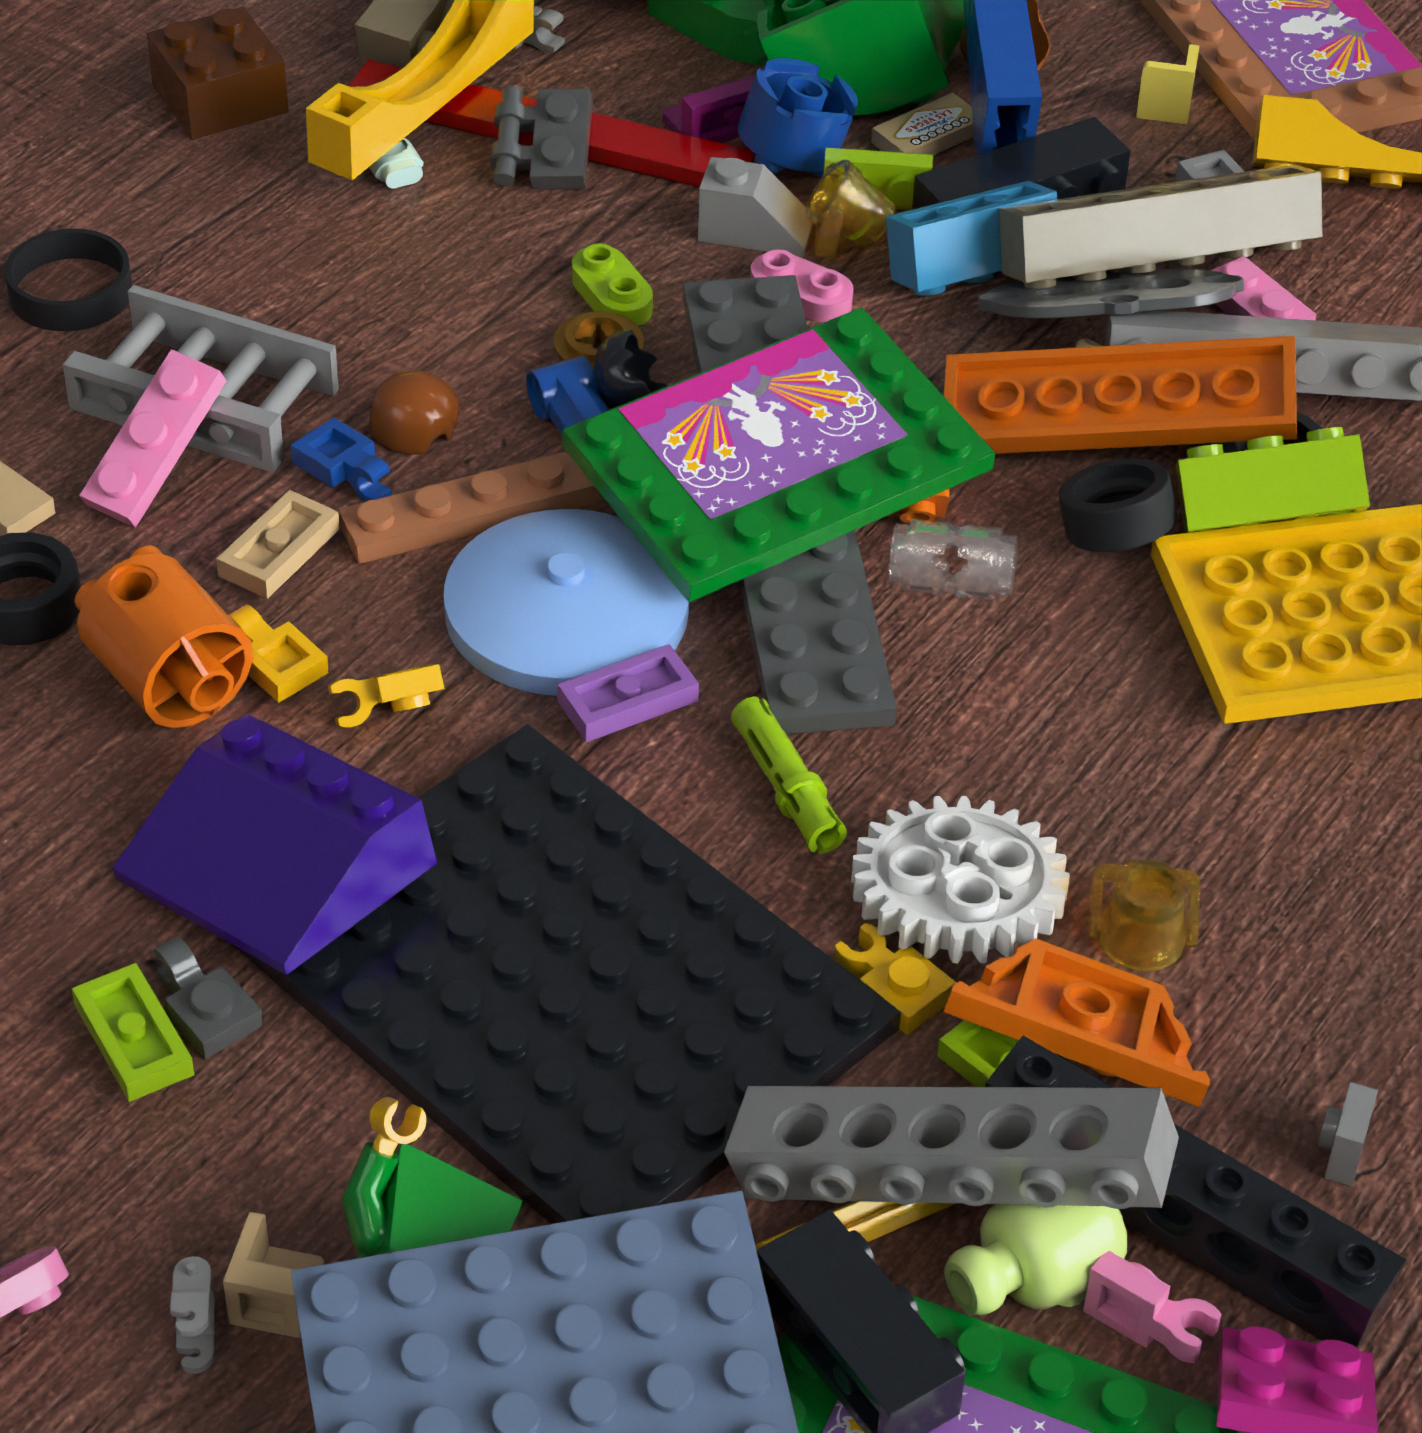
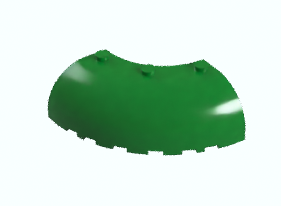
M763 0L765 9L758 12L757 27L759 39L768 60L774 58H793L820 66L817 75L831 83L834 76L837 75L846 81L857 95L858 105L854 115L881 113L910 102L922 103L933 98L940 89L949 86L947 78L949 59L960 41V33L965 27L963 0Z

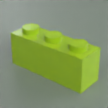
M1331 427L1307 432L1308 442L1284 445L1283 436H1267L1248 440V450L1224 453L1222 444L1204 445L1187 449L1188 459L1178 460L1175 466L1184 533L1364 512L1370 506L1360 434L1344 436L1343 427Z

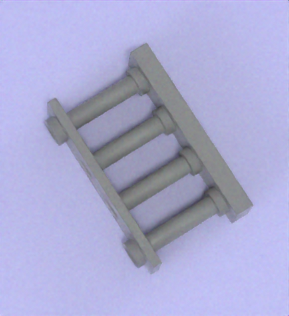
M133 285L128 290L133 329L106 360L74 351L63 363L69 409L119 425H124L154 377L152 374L130 368L152 342L179 349L177 352L197 361L205 357L228 364L229 366L222 373L227 382L187 446L272 473L284 460L281 416L301 391L307 388L334 397L339 390L335 345ZM253 372L280 380L259 407L232 399Z

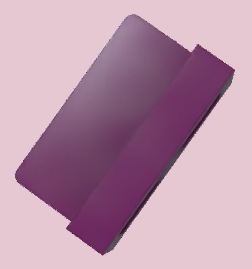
M755 75L682 97V104L663 110V122L673 132L719 143L740 137L737 126Z

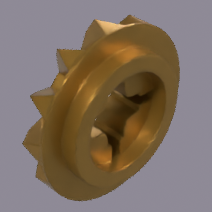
M587 312L567 319L557 328L553 340L554 352L558 354L559 362L585 356L595 373L594 366L598 350H594L593 345H596V339H601L602 344L614 332L632 329L638 339L639 348L644 350V336L641 329L624 316L610 312Z

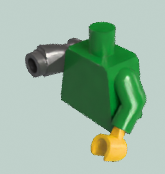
M385 1097L375 1102L371 1108L369 1119L371 1127L377 1133L374 1143H365L342 1195V1207L352 1245L357 1249V1259L510 1232L520 1211L521 1199L409 1145L408 1143L414 1142L422 1135L426 1126V1115L421 1107L413 1104L409 1106L401 1126L393 1130L391 1120L397 1109L398 1100Z

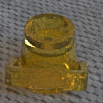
M843 159L838 163H832L827 166L825 175L819 181L808 201L805 214L806 218L815 224V256L834 259L840 236L863 248L871 246L887 229L886 216L893 215L895 212L894 202L862 174L859 167L849 160Z
M1126 860V865L1102 864L1098 866L1091 880L1088 938L1100 939L1101 947L1107 955L1126 968L1139 971L1161 970L1174 964L1183 954L1185 945L1186 947H1197L1200 878L1193 871L1175 869L1167 863L1155 860ZM1103 881L1116 882L1110 904L1104 909L1101 919ZM1187 888V913L1185 920V890Z

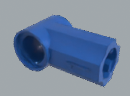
M585 356L531 369L526 373L527 392L536 416L540 420L551 418L561 436L563 429L609 411L599 396L594 370Z

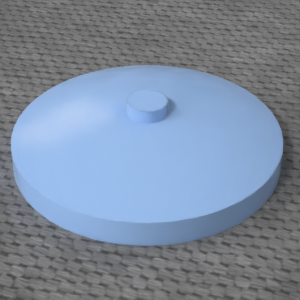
M555 509L532 512L513 517L488 528L477 535L459 552L449 568L444 584L445 623L448 634L460 654L473 667L495 681L522 691L557 696V684L659 647L670 644L675 650L683 638L689 616V602L621 518L590 510Z

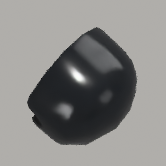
M632 329L614 332L600 345L596 353L594 366L596 384L602 400L610 409L668 386L664 383L653 382L650 379L649 370L657 361V357L639 348L638 339Z

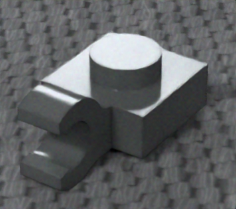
M178 936L154 949V954L164 964V967L156 971L157 977L165 988L172 993V995L164 999L166 1014L204 1060L263 1026L261 1008L223 966L204 975L194 954Z

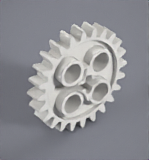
M934 796L933 809L926 810L919 803L912 800L908 804L907 816L889 809L886 811L885 825L871 822L869 824L868 837L858 838L856 855H853L851 883H854L853 900L855 902H862L861 916L864 920L878 919V935L884 936L897 931L900 932L898 945L900 949H906L919 942L924 944V958L927 959L934 956L940 948L948 950L952 963L958 964L963 951H972L980 963H987L988 949L995 948L1008 958L1013 956L1015 941L1024 945L1034 938L1037 939V932L1046 935L1053 933L1054 919H1062L1065 900H1067L1070 873L1065 872L1067 857L1065 854L1055 853L1057 842L1055 837L1039 838L1041 824L1038 821L1020 826L1018 824L1019 810L1012 809L1000 816L994 814L995 804L991 800H988L979 810L971 808L967 796H961L957 807H948L940 796Z

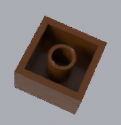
M244 7L223 9L214 15L188 22L171 23L165 28L146 33L152 85L191 140L289 113L285 61Z

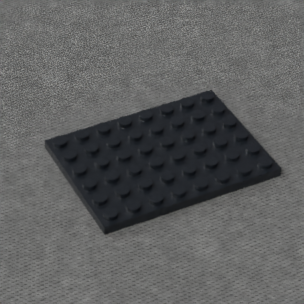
M528 724L417 797L422 800L437 860L436 865L288 975L234 946L414 1105L421 1107L430 1119L550 1224L684 1201L729 1165L724 1151L748 1086H829L900 1028L901 1012Z

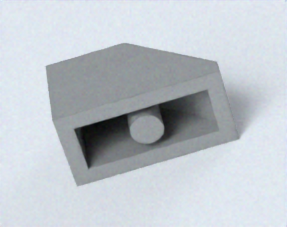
M710 157L699 188L698 241L765 252L780 249L786 250L793 255L804 257L814 228L815 216L764 164L745 162L738 158L723 159Z

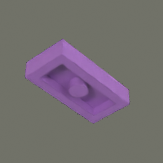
M670 644L557 684V702L585 742L699 701L698 681Z

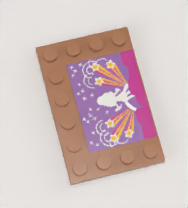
M1139 0L1186 58L1189 44L1200 45L1196 70L1254 140L1258 104L1263 95L1318 100L1336 119L1357 133L1422 119V63L1365 0Z

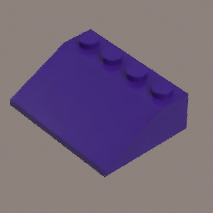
M246 713L239 719L226 724L220 732L195 749L112 869L117 880L288 975L436 865L437 860L421 799Z

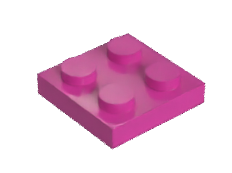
M1253 1326L1243 1330L1223 1327L1218 1352L1216 1427L1248 1433H1377L1378 1421L1373 1353L1359 1351L1355 1346L1339 1340H1323L1319 1343L1284 1338L1278 1332L1264 1327Z

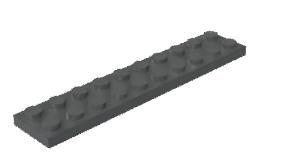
M795 275L683 282L682 300L697 374L808 329ZM855 530L739 580L762 697L769 704L770 711L774 714V717L786 734L895 725L896 703Z

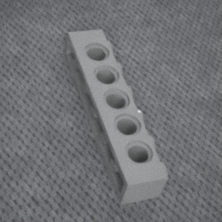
M748 1086L724 1153L746 1199H760L768 1202L779 1200H820L832 1203H844L847 1201L895 1202L905 1205L914 1203H963L971 1206L1012 1204L1035 1205L1046 1208L1057 1205L1106 1206L1113 1209H1125L1128 1207L1162 1208L1179 1136L1162 1088Z

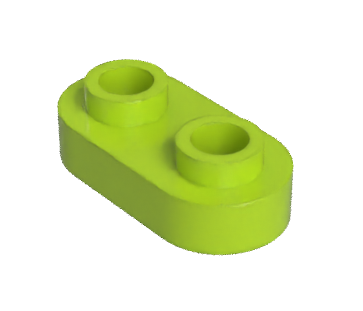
M597 243L581 249L573 256L572 284L594 312L615 313L630 319L637 326L646 323L651 318L653 313V290L623 253L607 244Z

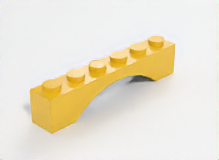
M454 0L435 34L403 69L386 80L370 86L350 87L337 83L306 107L308 162L333 172L338 176L354 180L534 32V0Z
M1272 95L1262 96L1258 104L1252 167L1267 169L1298 165L1320 171L1322 182L1348 183L1349 176L1370 178V186L1386 189L1401 188L1402 181L1422 183V152L1389 147L1360 135L1336 119L1318 100Z

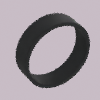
M60 229L39 234L19 245L10 254L5 265V277L11 308L23 321L41 329L78 331L96 327L116 317L129 303L128 290L132 287L127 252L118 241L97 231ZM65 259L98 261L114 268L120 274L116 281L105 290L78 300H45L34 297L18 287L22 279L36 268Z

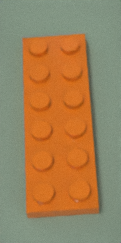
M1295 336L946 355L944 397L992 448L995 454L1247 442L1248 440L1267 436H1283V440L1297 439Z

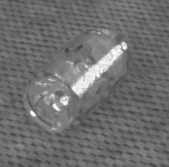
M911 519L910 525L896 523L890 551L889 583L901 584L904 591L936 595L952 593L958 597L993 601L996 600L997 595L1011 596L1016 571L1018 536L1005 535L1003 528L978 525L958 527L952 526L951 523L919 519ZM951 545L958 546V557L968 559V563L963 564L961 570L957 571L956 574L949 573V563L939 558V556L944 555L946 549H949Z

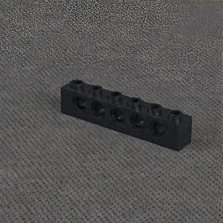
M1024 1035L985 1084V1087L1113 1088ZM1174 1124L1179 1139L1162 1208L1128 1207L1119 1209L1123 1221L1319 1339L1339 1340L1359 1349L1385 1309L1407 1259Z

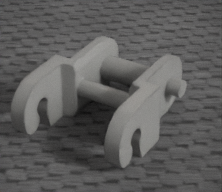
M191 1256L182 1259L174 1267L170 1312L171 1316L176 1317L177 1353L185 1355L199 1354L198 1357L185 1356L182 1358V1370L185 1373L198 1374L209 1369L214 1362L215 1297L211 1290V1269L209 1263L201 1257Z

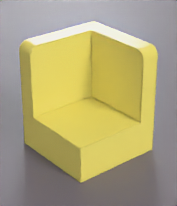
M1189 44L1186 65L1155 61L1144 62L1136 118L1187 125L1200 45Z

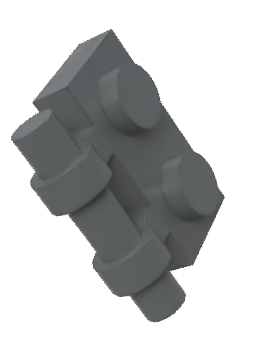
M515 86L505 87L502 90L501 102L495 107L494 124L499 129L498 139L491 147L490 163L495 168L494 182L501 186H510L515 181L516 171H530L533 189H585L593 106L590 88L538 89L536 106H524L522 104L523 91ZM519 132H534L533 146H521L518 144Z

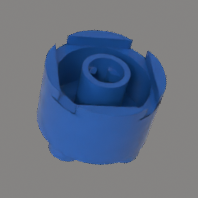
M774 58L766 61L764 70H761L759 67L756 72L737 126L738 134L742 141L756 153L754 157L755 163L764 164L771 172L776 173L782 172L784 168L810 172L817 176H824L826 148H842L858 105L857 95L851 86L837 75L834 76L832 83L818 76L820 66L804 60Z

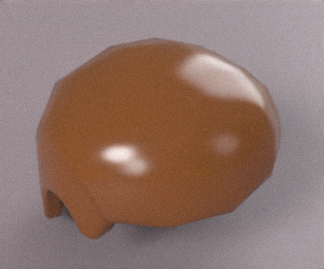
M417 370L397 373L385 379L376 389L372 400L368 429L378 443L393 451L415 455L424 454L428 451L430 444L436 437L443 434L444 439H451L454 428L457 426L461 404L451 386L431 373Z

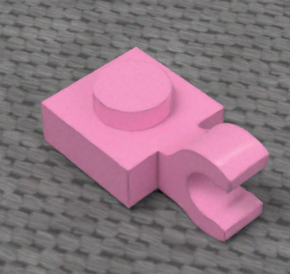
M1111 1251L1101 1255L1090 1269L1083 1312L1146 1349L1155 1339L1163 1344L1179 1360L1194 1364L1199 1357L1202 1340L1188 1333L1184 1328L1195 1327L1202 1330L1205 1334L1214 1337L1218 1332L1222 1315L1214 1305L1205 1300L1196 1298L1181 1301L1169 1300L1170 1285L1159 1280L1147 1267L1136 1262H1128Z

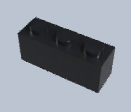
M831 1209L756 1250L771 1316L864 1433H929L960 1414L966 1369L958 1350L948 1339L944 1337L938 1339L921 1319L917 1304L910 1292L900 1283H891L876 1265L873 1252L865 1238L855 1230L849 1232Z

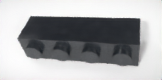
M1092 117L915 175L912 210L1025 181H1031L1057 191V199L1125 190L1131 150L1096 117Z

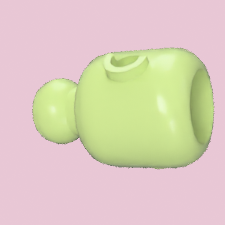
M995 1204L988 1209L981 1222L980 1239L982 1247L968 1245L955 1251L949 1257L944 1273L953 1299L960 1308L969 1314L980 1316L997 1310L1003 1305L1007 1294L1018 1303L1033 1309L1045 1310L1056 1305L1072 1307L1080 1304L1085 1299L1090 1269L1101 1255L1111 1251L1125 1259L1127 1254V1230L1119 1209L1106 1206L1057 1205L1046 1208L1035 1205Z

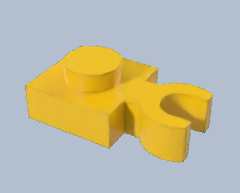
M868 923L860 926L859 945L866 951H854L842 941L835 944L834 961L901 1012L899 1029L906 1035L945 1007L952 987L957 983L931 961L924 958L912 946L906 949H899L895 953L891 952L886 948L885 936L878 935L877 927Z

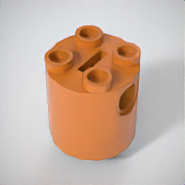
M149 545L137 549L130 558L115 564L99 579L86 582L76 593L74 602L80 611L77 619L80 640L155 724L174 729L193 726L212 717L236 696L247 680L253 661L251 640L175 558L164 555L157 547Z

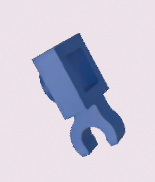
M332 418L290 445L293 464L332 488L347 480L363 502L392 495V490L381 484L378 480L389 473L390 469L386 462L376 457L374 441L336 418Z

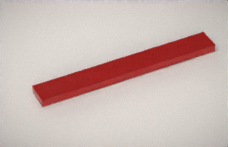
M368 60L348 86H370L386 80L403 68ZM470 84L425 122L498 139L499 128L494 124L495 107L502 99V91ZM523 96L522 104L524 106H536L537 99ZM592 113L588 161L696 187L701 185L710 157L723 159L738 158L745 162L755 163L754 157L756 153L749 149ZM519 132L518 144L533 146L534 132Z

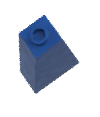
M963 0L975 155L1036 136L1042 94L1027 0Z

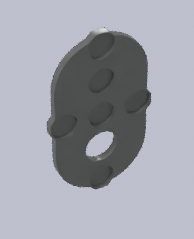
M1159 269L1147 273L1106 272V278L1095 281H1077L1073 279V276L1056 278V286L1044 289L1024 288L1023 282L1018 281L994 287L985 294L978 295V308L980 311H989L999 315L1021 318H1061L1101 314L1121 315L1140 311L1189 308L1214 304L1232 298L1236 293L1244 291V279L1239 275H1229L1210 270Z

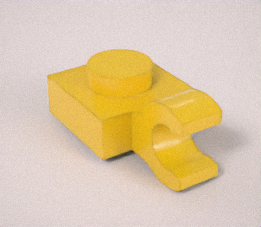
M247 604L229 614L252 643L253 661L248 676L278 703L328 674V656L289 621L273 630L262 619L260 614Z
M439 664L423 665L363 680L340 679L328 685L329 693L350 691L357 700V707L353 713L335 718L336 725L341 727L360 725L369 717L372 708L377 703L391 701L393 712L409 710L429 705L428 693L445 689Z

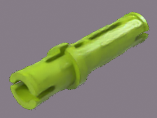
M755 696L744 699L733 709L731 722L740 735H742L762 771L773 785L776 792L775 802L783 816L795 821L811 852L815 853L817 850L819 854H825L835 850L844 842L847 836V829L829 805L826 798L827 788L818 774L808 771L790 739L782 730L774 714L770 711L767 701L764 698L759 700Z

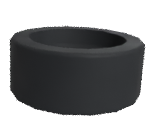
M1122 458L1101 462L1072 475L1059 489V504L1066 538L1075 547L1091 552H1117L1143 546L1169 532L1177 521V510L1170 472L1159 462L1139 458Z
M34 532L8 533L0 536V584L20 577H37L54 583L53 586L43 593L27 599H0V643L6 645H30L55 637L71 626L80 612L74 602L76 593L81 587L76 559L69 547L51 536Z

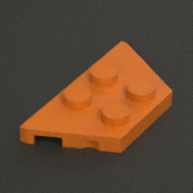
M1036 938L1017 948L1014 956L1008 958L1001 957L987 965L981 979L976 983L968 986L964 982L959 981L954 984L943 1011L1020 1040L1024 1035L1049 1051L1087 1065L1099 1074L1110 1077L1117 1076L1146 1088H1162L1163 1094L1200 1107L1210 1084L1207 1072L1193 1070L1189 1063L1187 1053L1192 1041L1184 1025L1175 1018L1173 1014L1174 1005L1164 985Z

